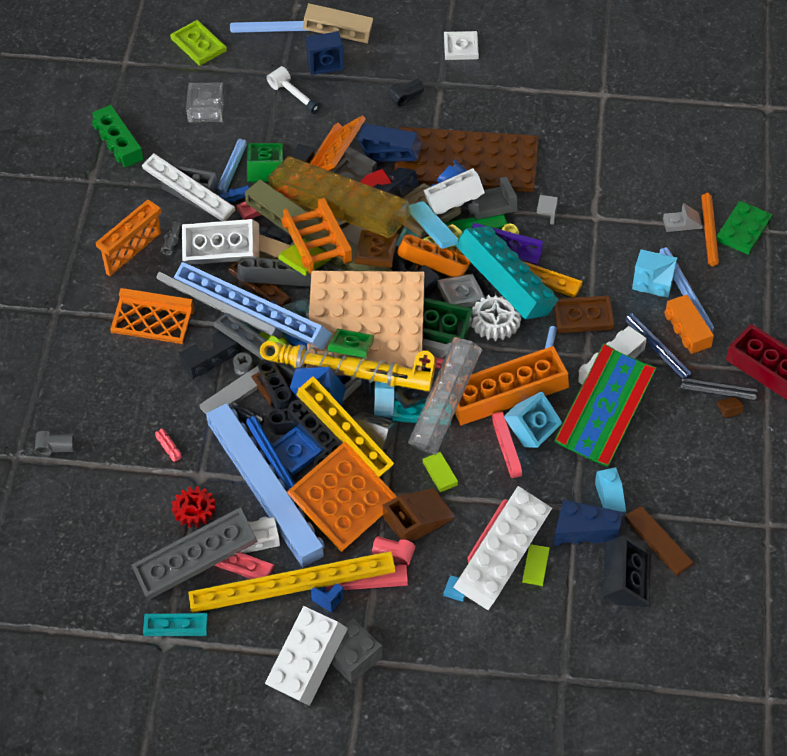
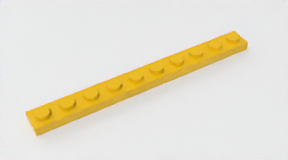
M389 551L188 592L192 613L310 590L313 587L320 588L335 585L336 583L340 584L395 573L392 552Z

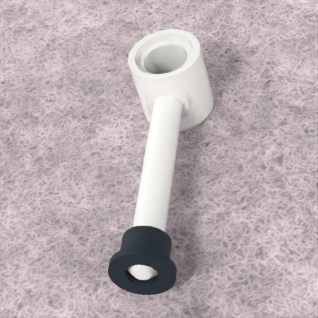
M281 66L267 75V81L273 89L277 90L280 87H285L307 105L306 107L310 110L311 114H316L320 110L321 103L310 100L289 83L291 77L284 67Z

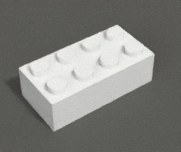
M253 219L182 225V258L184 262L190 265L239 261L243 257L259 258V223Z
M303 606L265 684L310 706L348 628L329 617Z

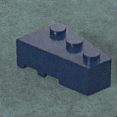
M364 123L357 138L365 155L375 162L417 161L423 145L416 132Z
M563 500L555 531L554 546H559L560 543H573L574 545L587 541L603 543L618 538L623 512Z

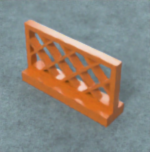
M363 115L343 127L339 123L333 126L304 171L315 184L322 180L323 173L336 167L366 120Z
M146 200L95 242L96 247L102 252L107 275L111 276L161 234L158 217L162 213L161 208L150 200Z
M124 288L120 289V299L110 329L111 333L179 344L184 343L190 318L195 310L192 299ZM123 304L133 307L132 310L125 314L122 311ZM144 307L149 308L151 312L142 317L139 310ZM162 310L167 311L169 315L160 320L157 313ZM137 313L140 318L130 323L127 317ZM179 313L186 314L185 319L180 322L174 317ZM154 315L158 321L148 326L145 320ZM172 318L176 324L166 329L163 323ZM124 319L128 323V326L124 328H117V324ZM143 322L146 328L142 331H136L134 327ZM161 325L164 331L160 334H154L152 329ZM179 328L181 331L180 338L172 337L170 332Z

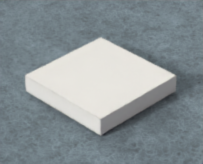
M477 31L444 32L445 60L479 59Z

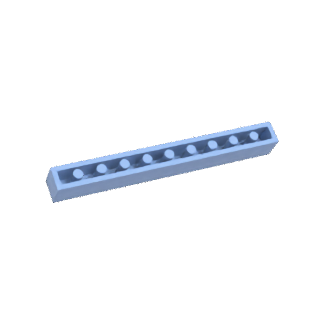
M184 262L181 263L174 276V279L318 349L324 350L332 335L331 332L315 322Z
M226 403L206 413L208 425L269 518L274 517L277 530L302 568L323 558V548H325L322 539L316 537L312 524L305 521L302 509L295 506V501L285 491L283 481L277 479L273 466L267 464L265 454L262 450L259 451L257 449L255 439L247 434L248 431L245 424L238 421L236 411L230 409Z

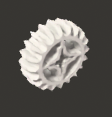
M495 294L492 298L489 295L487 299L481 297V301L476 302L475 307L472 308V328H475L476 333H480L481 338L486 336L487 340L494 338L495 342L497 338L504 340L505 336L510 338L520 327V313L503 296L499 298Z

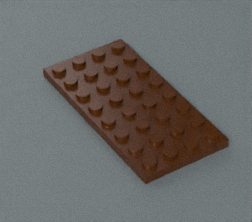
M400 127V130L416 132L423 145L417 161H395L394 171L399 167L415 170L419 185L423 183L432 186L433 183L437 185L439 183L437 181L438 177L449 165L454 166L452 161L455 159L467 170L473 168L476 171L483 189L500 187V178L507 177L514 191L534 193L539 136Z

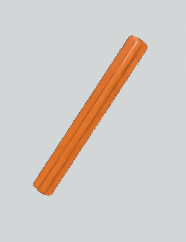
M706 193L702 194L701 200L708 264L714 267L719 264L713 201L712 196Z

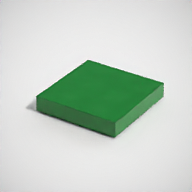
M338 328L328 345V351L366 358L374 342V335Z

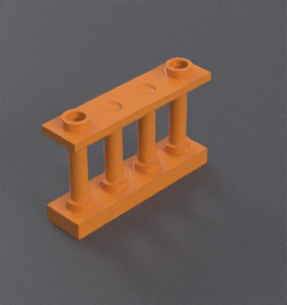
M325 198L318 200V208L316 210L293 217L290 216L287 209H283L282 225L284 228H287L301 255L303 267H307L310 274L314 271V263L336 256L341 257L345 264L352 262V249ZM316 217L322 220L320 224L299 230L295 226V223ZM322 230L329 233L327 237L306 243L302 239V236ZM329 243L336 246L334 250L313 256L308 251V249Z

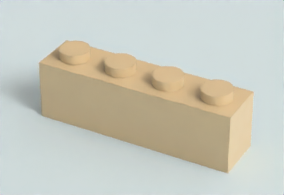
M308 3L303 29L323 34L339 31L341 38L368 44L373 18Z

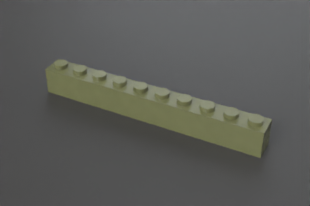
M259 180L245 191L246 204L287 233L289 232L287 228L283 227L281 221L283 209H287L291 217L308 212L262 180ZM313 218L295 223V226L299 230L320 224L322 221ZM322 230L302 236V239L305 238L308 241L327 237L329 233ZM348 239L347 241L352 249V262L345 264L342 258L338 256L328 261L341 271L393 272L390 268L355 264L357 247ZM329 243L319 246V248L327 252L336 249V246Z

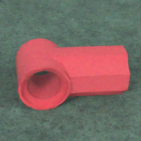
M377 536L373 543L372 554L391 551L394 563L406 565L407 567L416 547L408 540H399L397 542Z

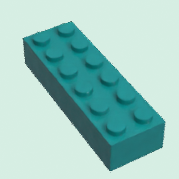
M491 227L465 229L458 240V244L455 246L524 319L548 316L559 299L550 288L544 285L542 279L530 270V267L518 258V254L512 251L507 246V243L495 234L494 229Z

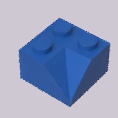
M330 367L295 369L290 386L295 395L298 389L314 376L328 393L342 405L346 387Z

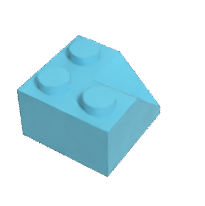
M640 250L635 266L632 289L668 298L674 280L677 258Z
M539 392L516 404L504 416L523 447H538L562 424V421L543 392Z

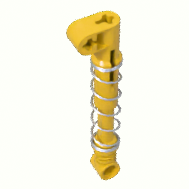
M266 341L260 347V354L264 359L271 362L290 363L296 369L302 368L305 364L314 365L316 368L318 366L330 367L334 369L335 375H337L338 370L344 371V375L350 376L352 380L355 377L369 380L370 383L376 381L386 383L390 387L397 385L428 392L431 390L436 368V358L428 351H421L416 355L412 369L401 367L398 363L392 362L387 364L384 360L381 362L370 361L367 357L360 359L348 355L346 360H344L347 354L342 359L335 358L333 352H331L333 357L326 356L331 351H327L324 356L318 355L314 347L306 350L305 345L300 344L292 348V345L288 346L287 344L283 345L282 343ZM274 346L275 354L268 356V348ZM310 349H314L315 354L308 352ZM427 356V358L430 360V363H426L425 367L431 369V371L426 372L417 370L418 366L424 367V364L421 362V360L425 359ZM376 371L387 372V375L378 374ZM395 374L404 375L408 377L407 379L395 377Z

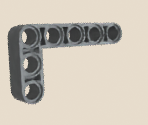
M243 257L238 261L237 277L242 282L311 287V274L305 276L279 259ZM324 264L314 271H329V267Z

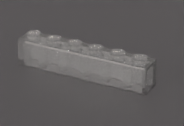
M454 337L408 441V444L417 450L433 455L437 454L482 351L474 342Z

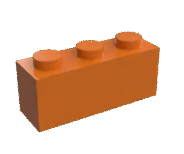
M684 295L667 301L666 310L664 311L665 317L673 324L675 333L680 335L684 347L688 348L691 354L712 347L714 335L689 296Z

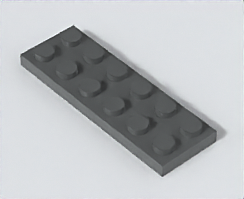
M240 507L132 564V568L145 597L150 600L254 545L258 540Z

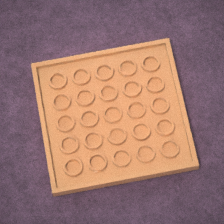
M312 271L309 320L323 326L332 335L324 350L308 343L307 350L310 347H314L318 355L324 356L328 351V345L333 335L339 328L374 335V342L366 356L370 361L381 362L384 360L387 364L393 362L398 363L401 367L413 369L416 355L422 351L424 272ZM310 349L308 353L315 354V351ZM328 352L326 355L329 357H333L331 352ZM333 352L335 358L342 359L345 355ZM351 355V357L363 359V357H357V356H352V355ZM306 364V368H316L314 365ZM338 370L337 375H344V371ZM378 370L376 371V373H387Z

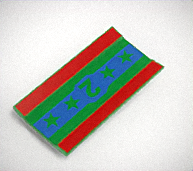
M603 343L554 442L593 462L608 467L656 367L633 359Z

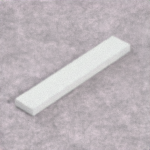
M154 153L142 165L144 170L222 222L226 221L235 211L233 205Z

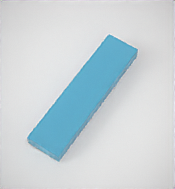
M424 201L407 206V211L441 249L458 244V238Z

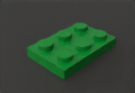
M739 201L716 237L717 242L749 255L771 221L773 214Z

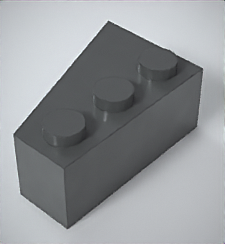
M172 165L214 194L216 193L218 181L215 173ZM160 180L163 190L208 214L206 210Z

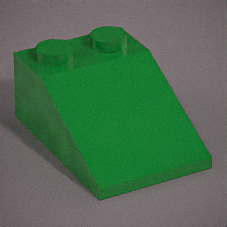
M248 143L247 182L254 184L259 180L272 184L283 182V143Z

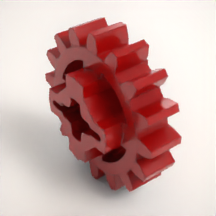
M199 486L195 490L188 487L187 492L183 489L181 490V496L175 495L176 501H172V512L175 515V520H180L182 526L188 523L189 528L193 524H196L198 528L201 522L205 525L207 524V518L212 520V513L216 512V504L212 493L207 494L206 488L200 491Z

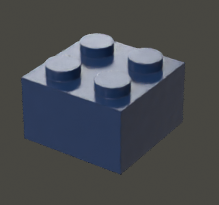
M339 31L305 37L307 62L311 75L344 70L343 44Z

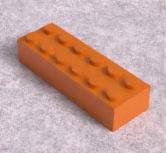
M554 346L445 383L447 398L452 405V409L460 425H464L490 416L493 413L513 408L516 404L539 392H543L547 396L569 388L568 372Z

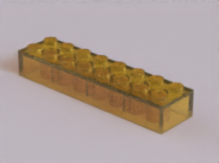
M290 156L268 176L269 185L277 192L284 194L290 201L316 210L318 208V200L325 198L335 218L387 238H391L410 217L408 200Z

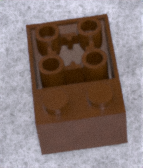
M434 488L400 495L383 504V518L400 540H408L410 542L420 539L456 518Z

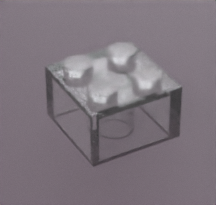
M188 83L186 103L188 122H223V83Z

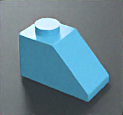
M375 381L374 416L393 418L395 387Z
M611 468L597 471L595 486L603 508L621 511L625 514L626 507L623 488L617 469Z

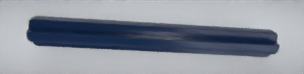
M630 313L626 316L625 321L635 331L647 338L646 342L681 378L692 377V372L635 314Z

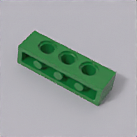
M111 105L92 112L93 120L91 122L94 129L99 130L101 139L107 142L109 151L114 152L118 163L121 162L123 167L126 168L143 160L141 147Z

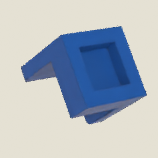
M337 583L330 591H325V587H321L319 590L313 587L311 590L312 601L332 613L344 598L343 587Z

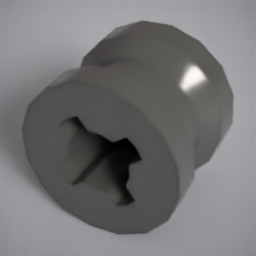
M239 353L234 357V370L238 376H243L253 369L252 357L249 354Z

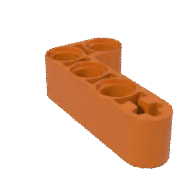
M405 235L397 250L398 255L403 259L422 266L425 265L430 269L451 277L464 276L471 263L457 247L454 251L448 248L441 249L439 245L413 235Z

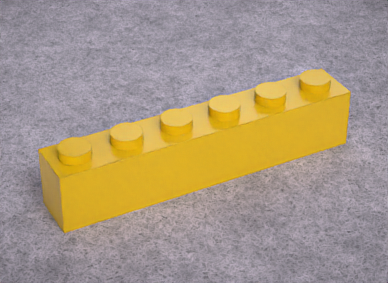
M314 376L298 389L296 395L342 443L346 441L379 478L391 469L394 464L391 459Z

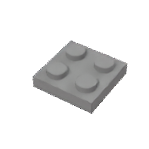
M473 274L438 280L437 286L446 303L472 307L475 306L476 302L481 301V297L485 299Z

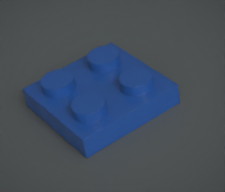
M297 426L272 444L291 477L312 463L322 453V450Z

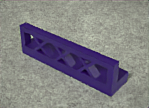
M473 222L472 228L487 226ZM492 228L495 234L500 236L507 243V246L518 254V258L521 261L538 266L542 256L543 241ZM512 240L518 241L520 244H516ZM529 245L538 246V249L531 248Z

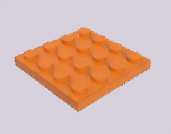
M346 441L287 491V494L341 552L383 515V504L397 497Z

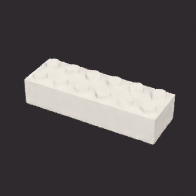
M518 486L453 588L489 610L552 508Z

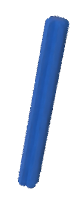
M252 416L247 419V425L269 463L273 466L276 475L283 481L287 492L295 485V482L258 419Z

